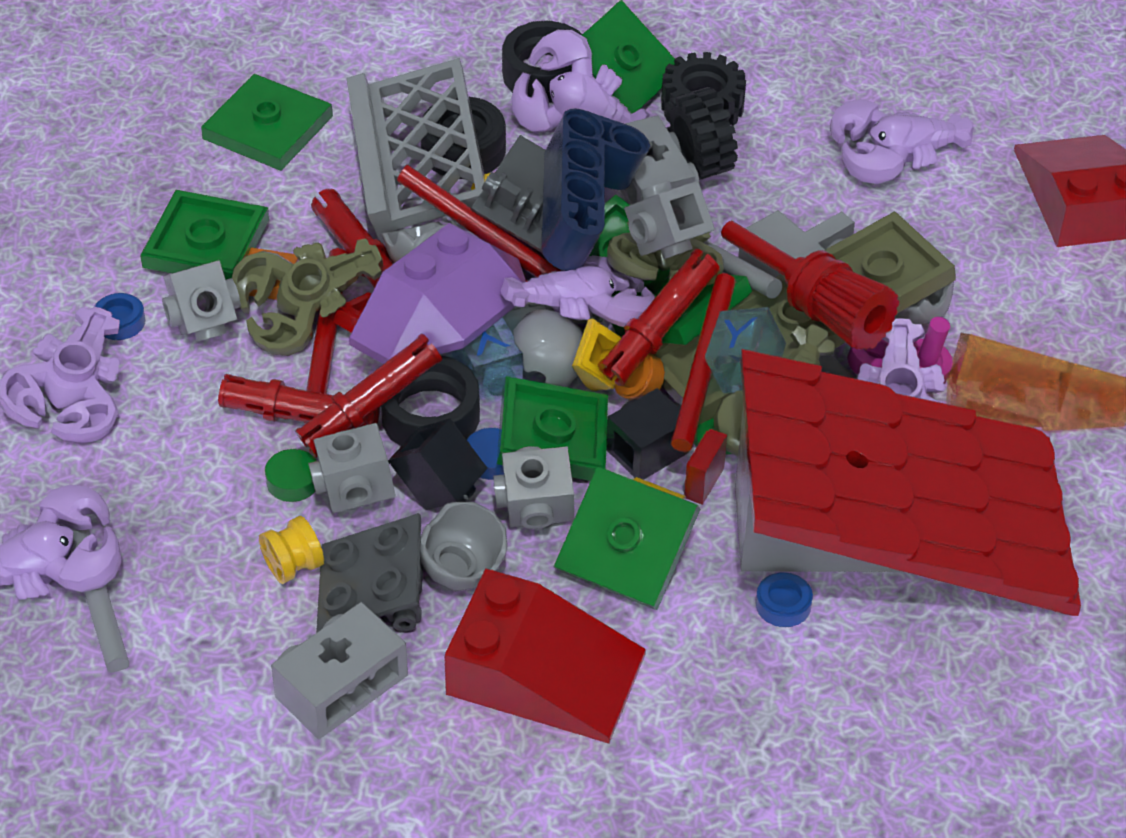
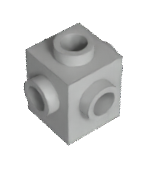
M669 181L650 186L640 191L643 200L624 208L629 221L631 236L636 241L641 256L661 250L663 259L693 249L690 239L715 230L698 181L672 189Z
M220 260L163 276L169 294L168 297L162 298L165 315L170 327L178 326L181 335L195 333L197 341L209 339L227 333L224 323L237 320L234 309L241 307L240 297L233 279L225 280ZM199 294L206 300L204 311L200 310L197 306Z
M377 423L314 439L319 461L308 464L316 495L327 492L332 513L396 497L388 458Z
M567 446L548 449L524 447L515 452L502 453L503 475L493 476L496 507H507L510 528L523 526L528 529H541L552 523L574 521V489Z

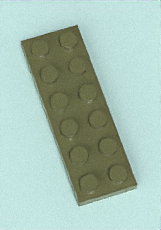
M895 211L824 250L832 254L836 260L847 263L853 272L892 288L900 301L899 306L896 308L898 310L897 313L956 280L955 265ZM782 274L775 277L782 282V290L777 297L771 299L753 289L748 297L727 313L726 320H730L736 331L750 319L758 318L737 336L734 348H729L733 336L725 323L699 424L714 417L721 400L736 391H742L741 349L788 359L791 353L798 348L790 336L797 326L807 329L812 324L828 331L827 339L835 342V348L846 343L821 321H814L806 316L804 312L790 306L787 300L788 285L785 282V276ZM700 334L687 345L662 343L663 346L654 354L661 359L664 365L665 374L662 387L680 405L682 404Z

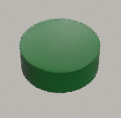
M287 449L274 454L265 466L266 485L271 495L286 502L301 501L313 495L316 491L308 463L317 461L316 458L309 452L300 449Z

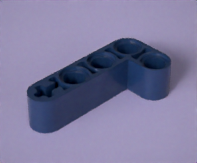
M574 108L564 112L544 153L542 252L547 261L554 267L563 271H569L584 266L605 226V187L614 190H625L628 188L649 151V140L638 129L582 109Z

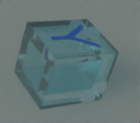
M769 307L720 311L704 358L722 392L734 393L742 391L741 349L782 357L786 342Z
M503 317L466 347L452 351V358L469 367L477 378L480 399L490 396H501L506 376L523 379V353L515 345L513 334Z

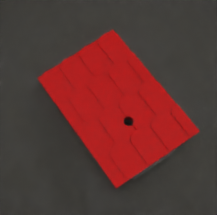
M741 349L740 366L743 411L735 479L741 571L907 572L1055 612L1079 616L1081 609L1078 590L1079 578L1073 564L1070 548L1071 536L1065 521L1062 505L1063 493L1057 479L1054 463L1055 451L1050 437L1036 428L976 416V410L897 394L890 387L882 384L821 372L822 366Z

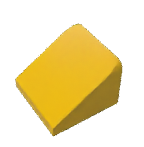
M588 319L572 367L588 389L592 391L614 389V380L617 376L615 375L612 381H610L599 370L598 363L607 356L621 337L594 319Z

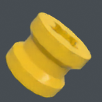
M301 515L288 521L287 527L279 532L270 529L259 535V545L264 560L277 581L281 584L293 580L296 572L303 568L314 570L324 565V555L320 542L309 522Z

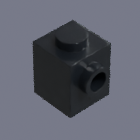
M658 388L639 399L635 398L628 401L620 410L608 416L606 451L634 478L638 477L643 480L685 456L689 451L681 452L671 446L681 405L676 402L673 403Z
M451 418L418 427L388 460L389 464L425 510L442 507L451 502H466L476 491L475 482L488 469Z

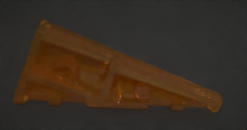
M961 332L953 357V364L947 378L946 404L976 410V416L1031 428L1041 427L1044 431L1123 427L1126 422V377Z

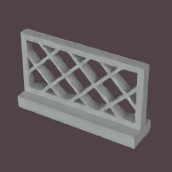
M460 58L371 84L368 83L365 73L346 78L367 214L380 242L384 244L382 234L385 232L399 231V229L447 216L425 200L418 206L402 210L401 205L412 191L396 181L400 174L396 169L407 156L421 161L415 170L424 176L433 167L446 171L447 173L437 185L447 192L460 177L475 184L474 190L457 195L450 193L472 208L483 191L482 186L486 180ZM454 77V82L443 95L430 90L436 82ZM401 92L408 94L397 108L384 103L383 97ZM421 99L434 104L423 118L410 113ZM446 110L460 114L449 128L436 123ZM401 123L414 127L403 141L390 137ZM427 133L440 137L429 152L416 147ZM453 143L467 148L456 162L442 157Z

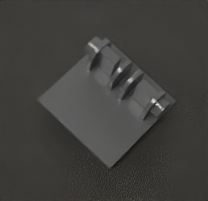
M519 135L495 173L491 172L482 186L483 191L475 201L471 211L543 253L542 219L545 149Z
M419 513L322 544L324 565L320 566L316 633L332 617L346 613L360 602L367 606L377 617L386 615L393 623L394 628L399 631L406 632L415 628L416 623L422 617V609L419 606V595L422 592L421 580L423 578V569L420 566L421 515Z

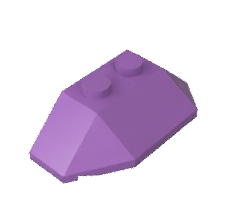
M448 223L383 271L349 337V345L382 364L412 343L421 333L429 339L427 344L430 345L432 343L439 354L466 347L516 307L511 301L504 299L501 294V288L504 278L513 277L522 283L526 282L519 259Z

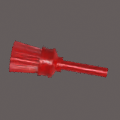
M729 221L723 226L721 231L723 239L785 276V282L788 285L787 300L790 306L804 312L812 320L824 323L851 348L857 350L873 349L876 347L877 342H880L882 338H885L886 333L892 330V322H894L898 312L896 308L900 304L898 295L892 288L853 272L847 263L836 260L827 251L818 250L806 257L795 259L734 221Z

